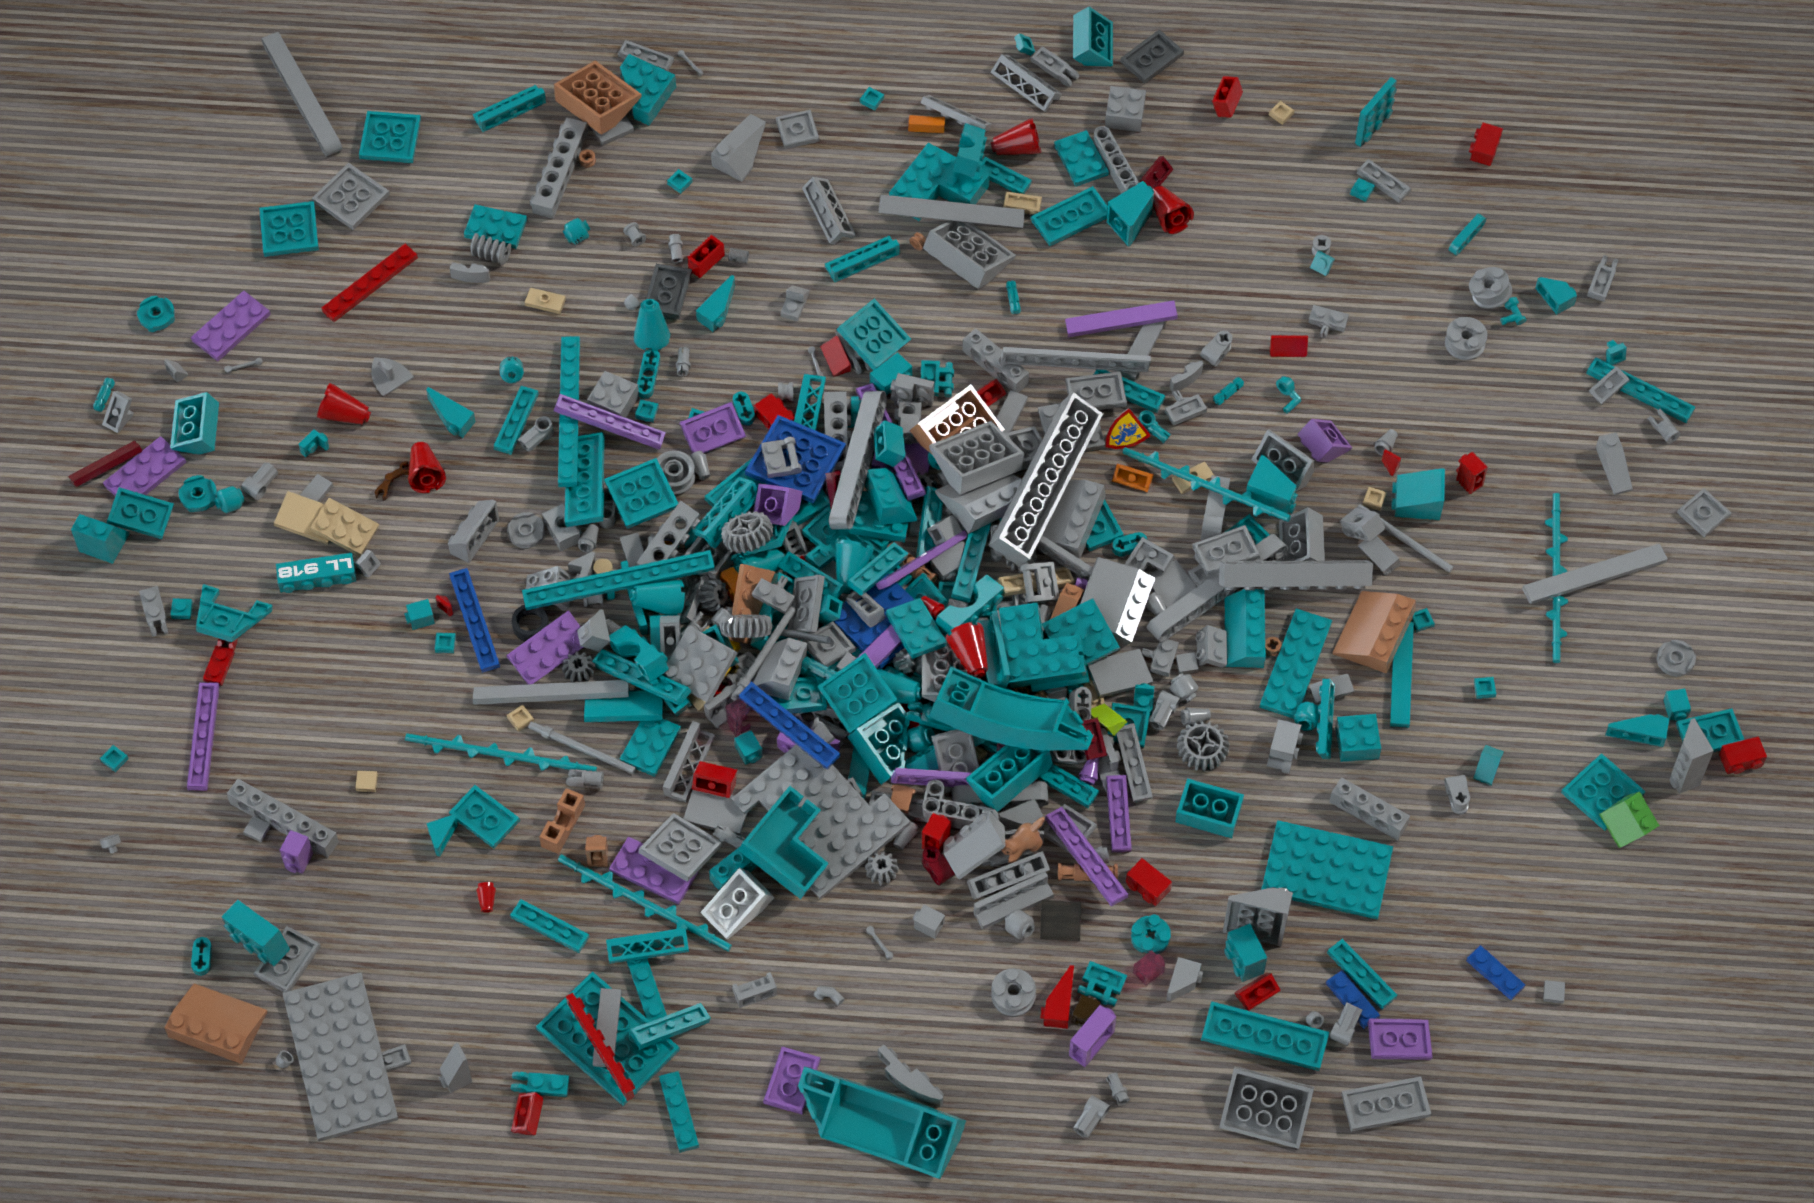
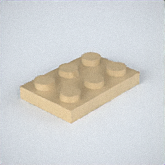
M328 498L310 527V531L361 557L377 531L379 524Z

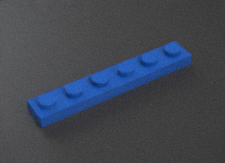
M468 568L449 573L481 672L500 668Z
M752 681L739 694V698L825 769L828 770L840 757V753Z

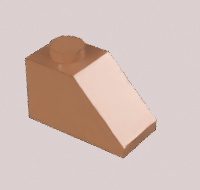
M1066 583L1050 619L1078 606L1085 589Z
M601 835L587 837L585 848L588 867H608L607 837Z

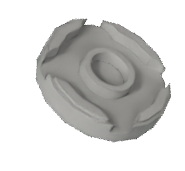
M530 512L515 515L512 518L513 520L507 525L509 540L520 548L537 546L545 536L543 520Z
M1671 640V642H1665L1658 650V666L1670 676H1685L1695 666L1696 655L1693 652V648L1684 641Z

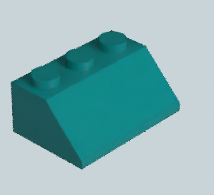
M1087 7L1074 14L1073 59L1084 66L1111 67L1113 65V22L1091 7Z
M208 392L175 400L170 446L172 450L197 455L215 451L219 402Z
M887 468L869 469L867 471L865 488L880 525L917 521L911 502L907 500L896 475Z

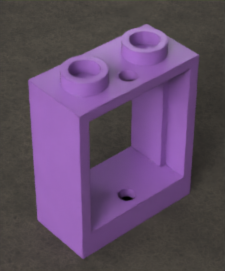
M1099 1005L1070 1040L1069 1056L1084 1067L1089 1064L1115 1032L1116 1016L1111 1009Z

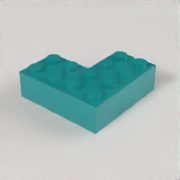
M928 142L891 189L889 196L936 200L940 196L949 202L976 204L989 188V174L980 170L975 172L974 177H970L953 171L956 157ZM912 217V218H914V219H916V220H918V221H920V220L922 219V218Z
M1038 603L999 608L1002 637L1010 671L1008 681L1010 688L1087 678L1081 634L1043 639Z
M789 786L742 842L738 851L795 896L802 899L825 871L829 863L799 840L817 818L821 809L808 799L800 808L798 805L804 796Z

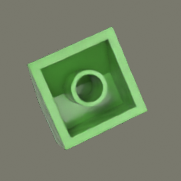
M1640 791L1629 794L1599 814L1619 848L1637 840L1659 826Z

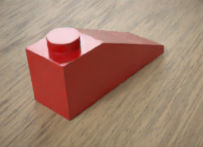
M1074 965L1069 966L1046 999V1006L1041 1007L1040 1019H1044L1043 1026L1068 1029Z

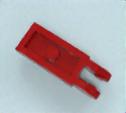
M218 638L217 646L215 645L204 673L203 682L223 685L235 654L234 651L238 638L233 642H229L228 648H224L226 640Z

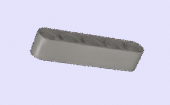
M1105 126L1097 127L1094 131V144L1122 194L1137 185L1139 181L1111 131Z
M1032 782L1002 809L1013 808L1035 799L1039 807L1048 805L1047 783ZM958 785L951 789L952 801L987 807L982 803L970 785Z

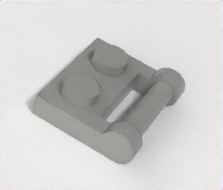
M794 437L761 443L768 478L794 475L802 472L801 464L798 463ZM785 448L788 449L791 466L787 467L782 451Z
M1054 562L1020 565V572H1023L1027 596L1025 597L1026 604L1058 600L1059 591ZM1030 571L1035 573L1038 595L1035 596Z

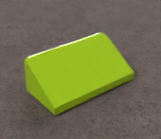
M1106 704L1091 708V718L1098 717L1099 724L1106 728L1113 736L1127 723L1123 717Z

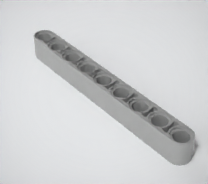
M279 32L261 38L268 56L325 157L343 150L338 136Z
M869 391L863 394L829 516L831 529H851L853 527L875 447L874 429L881 424L887 403L884 391Z
M1271 534L1256 545L1260 553V559L1254 561H1277L1285 555L1288 546L1275 534ZM1217 573L1154 617L1148 623L1147 630L1160 642H1164L1235 590H1225V587L1219 585V573Z

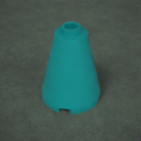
M646 299L641 303L633 335L636 346L643 350H646V348H652V351L662 349L668 345L670 339V331L659 303L654 299Z
M837 540L836 581L846 587L843 593L851 594V591H854L847 585L848 580L869 563L874 547L867 545L864 548L857 541Z
M778 549L765 550L745 556L743 553H736L731 557V561L734 560V566L731 567H734L738 574L740 564L777 572L780 570L778 565L785 555Z
M676 579L634 586L630 590L629 598L635 606L664 615L679 616L678 613H682L684 607L685 592H681V587H684L682 580Z
M877 669L899 700L900 705L908 704L911 701L919 702L920 698H923L922 686L919 682Z

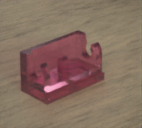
M739 698L725 706L726 722L735 737L748 731L751 727L750 723L742 726V721L748 718L747 714L750 711L749 707L746 708V703Z

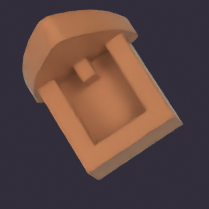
M892 785L891 801L902 813L908 814L912 796H914L916 790L908 786Z

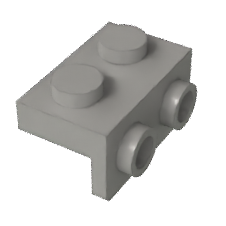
M1209 625L1199 630L1196 634L1198 666L1201 667L1208 663L1221 668L1227 665V632Z
M735 683L725 687L719 695L712 698L710 703L706 702L704 704L705 716L716 728H719L747 708V704L740 698L737 702L731 699L732 694L738 687Z

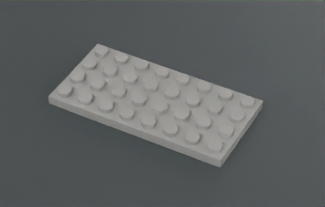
M362 972L283 993L318 1142L397 1121L398 1116Z

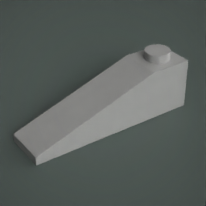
M750 114L711 153L712 167L743 182L753 168V162L757 155L766 121Z

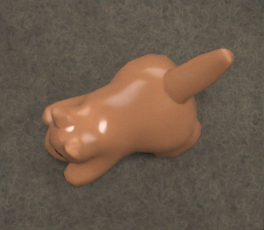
M1044 817L1037 819L1033 824H1022L1015 834L1005 839L1006 847L1001 850L1005 855H1009V863L1016 862L1027 849L1031 852L1040 849L1043 840L1040 838L1038 829L1043 825Z

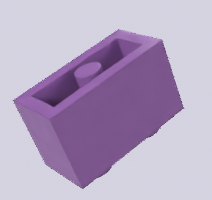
M290 830L280 848V853L287 870L303 874L313 855L311 844L307 836Z

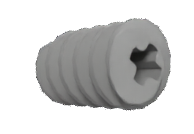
M478 233L474 234L470 245L472 256H478L481 259L485 258L488 261L492 260V262H498L501 265L507 262L511 253V244L505 247V241H502L499 245L498 239H495L494 243H492L491 237L485 241V235L478 239Z

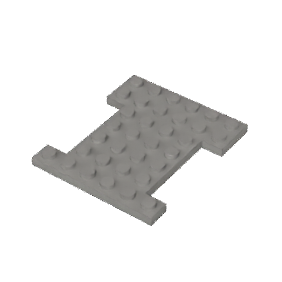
M822 723L813 730L814 733L828 744L835 740ZM797 745L793 746L731 798L744 814L749 812L759 802L769 811L786 789L791 786L804 796L798 805L800 808L808 799L821 809L817 818L799 838L801 842L829 863L825 871L810 888L820 900L864 864L868 857H872L875 852L877 853L911 824L910 820L885 793L869 806L833 765L828 770L825 769Z

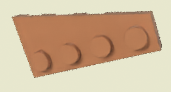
M740 564L732 615H759L763 602L752 597V592L761 578L771 583L775 571ZM728 637L730 641L748 644L749 638Z

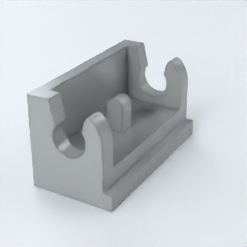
M1378 536L1370 542L1363 541L1358 545V548L1372 560L1385 576L1400 566L1399 558Z
M771 972L766 973L765 977L739 986L736 984L732 985L739 1008L777 996V986Z

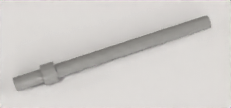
M1359 504L1357 507L1359 509L1370 511L1361 504ZM1381 518L1386 531L1448 573L1452 571V565Z
M791 606L788 608L745 676L740 678L737 683L738 687L731 696L732 700L737 702L739 694L749 685L760 665L796 612L795 608Z
M532 721L528 726L529 729L540 733L546 739L556 740L632 775L635 773L636 767L561 735L551 727H543Z

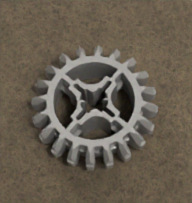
M749 511L739 516L735 515V518L729 519V522L724 524L721 533L722 540L731 552L746 553L747 551L759 549L760 546H765L766 542H769L773 536V526L768 516L764 515L763 512L758 513L755 511L751 513Z
M741 614L723 616L720 623L721 635L726 637L751 638L769 636L772 629L771 618L766 615Z
M1203 720L1200 721V724L1194 721L1192 726L1187 724L1185 730H1181V736L1177 738L1178 755L1182 757L1183 763L1188 762L1189 768L1194 765L1196 771L1199 767H1202L1203 771H1206V767L1213 770L1214 765L1219 767L1221 762L1226 760L1230 745L1228 736L1223 735V729L1218 730V724L1211 726L1210 721L1207 724H1204ZM1204 741H1205V746H1203V749H1202V751H1201V746L1203 745V743H1204Z

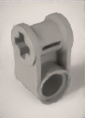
M1224 330L1218 332L1203 348L1200 357L1214 367L1218 366L1231 350L1232 334Z
M1459 775L1445 778V789L1452 811L1456 814L1466 813L1470 801L1466 776Z

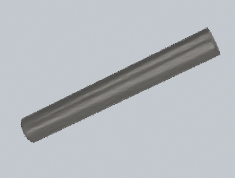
M784 629L780 635L830 644L831 642L830 636Z

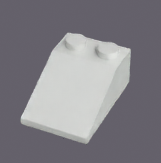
M739 868L701 913L726 939H729L758 916L775 897L749 871Z

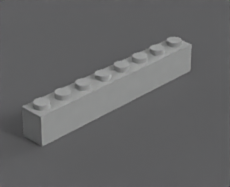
M1368 560L1220 561L1219 585L1225 587V590H1236L1237 587H1243L1244 590H1255V587H1262L1263 590H1273L1274 587H1280L1283 590H1291L1292 587L1309 590L1310 586H1317V589H1329V586H1336V589H1347V586H1354L1355 589H1365V586H1372L1373 563Z

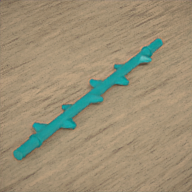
M1127 447L1123 449L1122 454L1134 458L1138 462H1143L1160 469L1161 478L1164 480L1170 475H1175L1191 482V490L1193 491L1204 487L1223 495V504L1225 505L1235 500L1252 507L1253 516L1257 517L1264 512L1283 521H1290L1291 515L1279 511L1273 506L1270 507L1253 500L1249 490L1243 494H1238L1221 487L1219 477H1215L1209 482L1190 474V467L1188 465L1178 469L1159 461V453L1156 451L1146 456L1144 453L1136 452Z
M1553 493L1552 495L1553 509L1551 513L1553 517L1545 520V525L1553 529V547L1546 549V553L1553 558V576L1567 572V569L1560 565V544L1567 542L1568 537L1560 533L1561 510L1559 493ZM1561 595L1553 597V610L1546 612V616L1553 621V641L1551 642L1553 646V663L1561 662L1560 646L1562 642L1560 638L1567 636V632L1560 628V607L1568 604V599Z
M406 733L405 741L421 743L425 746L432 745L435 754H438L443 748L466 751L470 758L477 754L500 757L504 759L506 766H510L517 760L539 764L542 771L549 766L568 770L597 771L596 766L570 762L568 756H564L560 760L535 756L531 747L522 754L500 750L496 743L491 744L489 747L466 744L463 742L461 735H457L452 741L428 737V735L420 736Z
M562 854L559 856L558 861L582 874L581 882L583 884L594 880L613 890V898L616 899L624 896L645 907V917L648 918L658 914L677 924V929L686 928V930L709 941L710 944L713 943L728 952L730 951L732 944L716 937L715 934L709 933L707 924L696 926L677 916L675 905L664 909L645 899L643 890L632 892L613 882V872L609 871L600 875L581 865L580 862L577 863Z

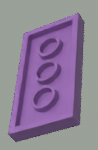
M242 291L191 337V340L218 362L271 315L270 311L247 292Z
M160 436L106 479L103 484L114 496H116L119 487L147 495L183 466L186 460L177 451L170 448L171 445Z
M568 610L506 656L527 684H534L563 663L564 659H568L569 654L574 655L576 651L578 652L583 648L580 646L577 633L581 626Z
M628 837L611 864L609 871L679 905L698 872L687 882L639 854V848L643 843Z

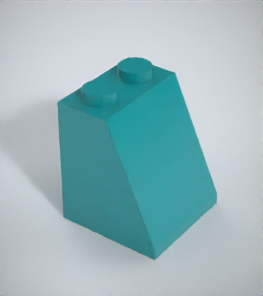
M1144 181L1108 201L1106 222L1128 247L1132 245L1152 215L1154 191Z
M1261 455L1247 484L1246 491H1251L1253 500L1270 507L1273 506L1284 513L1293 514L1296 508L1297 486L1269 459Z
M1440 468L1397 475L1396 482L1392 483V493H1395V498H1392L1391 510H1395L1394 517L1440 520L1445 496V469Z
M79 514L71 528L79 552L111 564L114 563L130 534V531Z

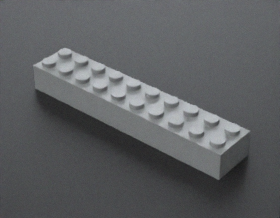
M1074 392L1062 401L989 543V546L1018 566L1030 560L1103 415L1102 412Z

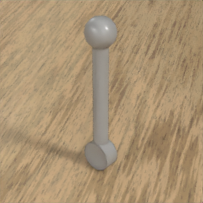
M679 50L678 56L683 57L697 74L702 76L703 71L696 67L683 50Z
M811 346L808 348V353L812 355L817 376H824L820 371L815 356V347Z
M256 358L255 361L232 367L228 365L225 366L224 370L229 374L235 369L254 364L261 365L263 360Z
M867 927V934L873 936V938L885 952L886 958L889 960L892 959L893 953L887 950V948L884 946L881 940L874 933V927Z

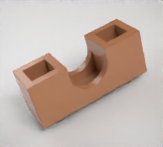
M567 788L557 803L558 808L554 820L547 822L539 836L541 847L557 854L563 848L585 807L584 795Z

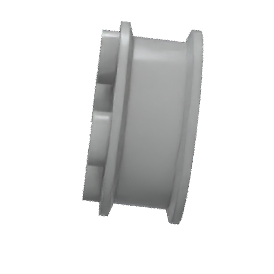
M1488 267L1478 270L1469 282V289L1474 303L1484 309L1500 307L1512 295V286L1509 282L1508 274L1501 268Z
M1459 317L1449 324L1445 337V347L1452 356L1461 360H1472L1483 353L1487 341V330L1480 321L1471 317Z
M667 451L657 458L674 495L682 494L692 487L695 481V468L693 460L686 453Z
M1016 968L1006 969L1000 972L992 982V1002L995 1008L1002 1014L1020 1016L1027 1013L1033 1007L1036 999V986L1033 978L1027 972ZM1016 990L1019 993L1017 995H1010L1008 992Z

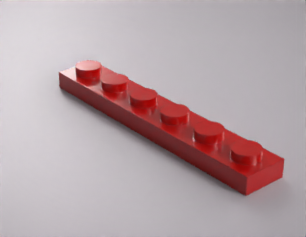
M405 243L322 306V312L333 322H336L418 259L417 254Z
M573 993L567 995L568 1006L627 1101L634 1098L633 1090L635 1086L630 1078H625L623 1074L625 1070L622 1064L615 1062L613 1058L615 1054L610 1046L606 1047L603 1042L605 1038L600 1029L596 1031L594 1028L595 1022L591 1014L588 1013L586 1015L583 1010L585 1005L581 998H576Z

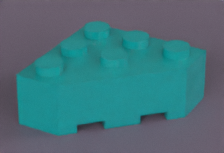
M628 54L620 66L621 80L641 93L642 97L631 108L635 120L650 126L676 89V76L671 72Z
M899 702L863 724L848 736V739L880 785L891 779L895 768H905L904 755L907 750V727L910 720L906 718V712Z

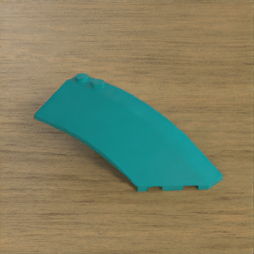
M950 667L929 714V717L943 722L954 729L985 740L1019 748L1043 751L1088 750L1093 738L1090 730L1086 731L1083 727V720L1078 713L1072 711L1069 707L1070 702L1067 698L1059 700L1011 691L987 683L954 667Z
M805 1066L798 1084L799 1090L807 1102L806 1105L811 1117L815 1120L819 1129L818 1132L821 1138L886 1159L941 1179L961 1139L966 1123L964 1119Z

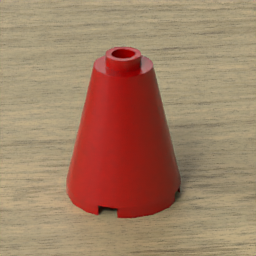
M1033 118L993 137V142H990L993 153L996 152L997 155L1042 153L1041 147L1039 148L1038 143L1040 141Z
M1164 186L1155 187L1153 189V207L1162 230L1170 234H1176L1186 229L1189 220L1192 221L1194 218L1193 208Z
M328 384L324 393L325 396L321 400L318 409V418L361 425L364 422H368L371 412L368 411V406L335 384Z
M417 442L413 444L410 452L408 482L412 490L426 494L430 493V490L440 489L446 481L444 469L428 443Z
M969 622L951 630L952 634L949 636L947 633L946 635L947 643L967 673L976 678H982L988 671L982 624L977 622V625H972V622Z

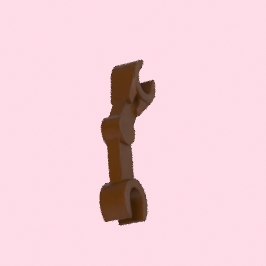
M408 461L402 462L400 468L385 475L383 483L375 490L376 499L380 493H384L382 498L385 501L388 498L389 486L393 480L401 475H409V468L407 470L403 469L409 466Z

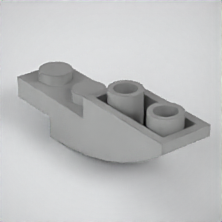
M882 1045L878 1049V1058L887 1066L885 1068V1077L892 1084L921 1102L937 1107L943 1105V1092L937 1086L934 1087L930 1083L926 1073H921L917 1068L911 1072L906 1063H901L897 1059L898 1056L892 1048L888 1049L885 1045Z

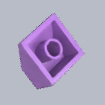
M1311 419L1297 434L1301 438V443L1310 450L1311 456L1317 462H1330L1352 449L1351 445L1331 420Z
M759 484L754 512H763L764 515L768 516L772 524L785 526L799 511L803 491L788 487Z

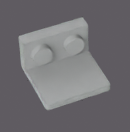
M559 566L527 575L526 589L571 580V575ZM570 601L554 605L565 611L569 609Z

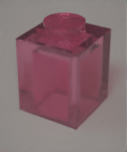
M1151 950L1134 964L1133 973L1145 986H1148L1164 973L1165 961L1159 954L1156 955Z

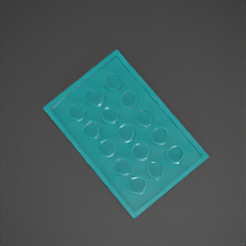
M1277 820L1261 890L1285 888L1293 892V901L1378 920L1394 846Z
M592 971L571 993L576 998H581L585 1005L583 1010L586 1015L588 1013L591 1014L595 1022L593 1026L597 1029L601 988H612ZM565 997L536 1026V1030L624 1106L628 1101L607 1067L593 1066L594 1046L568 1006ZM621 997L614 1060L616 1063L620 1062L625 1070V1073H623L625 1078H630L635 1086L633 1092L635 1095L680 1051V1047L668 1038L639 1049L631 1037L630 1031L632 1028L650 1021Z

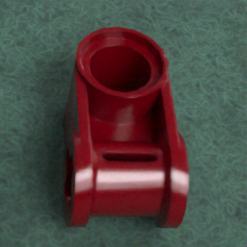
M928 846L924 849L922 865L938 886L955 876L949 862L937 847Z

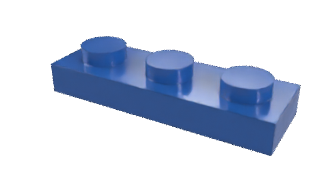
M1481 945L1467 957L1466 961L1511 1001L1525 988V984Z
M1343 970L1326 981V985L1344 1006L1346 1003H1349L1363 1010L1358 1019V1023L1363 1029L1368 1027L1369 1019L1380 1018V1014Z

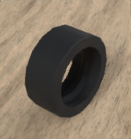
M521 605L512 615L514 634L523 641H527L549 625L547 613L542 607L526 610L525 605ZM536 615L541 618L542 623L536 630L525 631L520 628L519 621L524 616Z

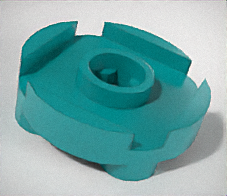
M150 296L140 303L137 316L144 328H147L150 332H156L174 323L175 310L168 298L164 297L163 299L158 296ZM154 311H157V312H160V311H161V313H159V315L153 316V312H154Z
M196 475L187 478L183 482V486L179 489V498L181 504L189 512L204 511L215 505L214 499L217 498V488L211 479ZM196 491L203 493L201 496H194Z
M1153 914L1141 917L1132 926L1131 942L1137 951L1149 953V955H1157L1165 951L1169 945L1171 938L1170 927L1158 915ZM1147 932H1154V933H1155V935H1154L1155 938H1154V939H1152L1151 937H1148V938H1147V937H1146Z

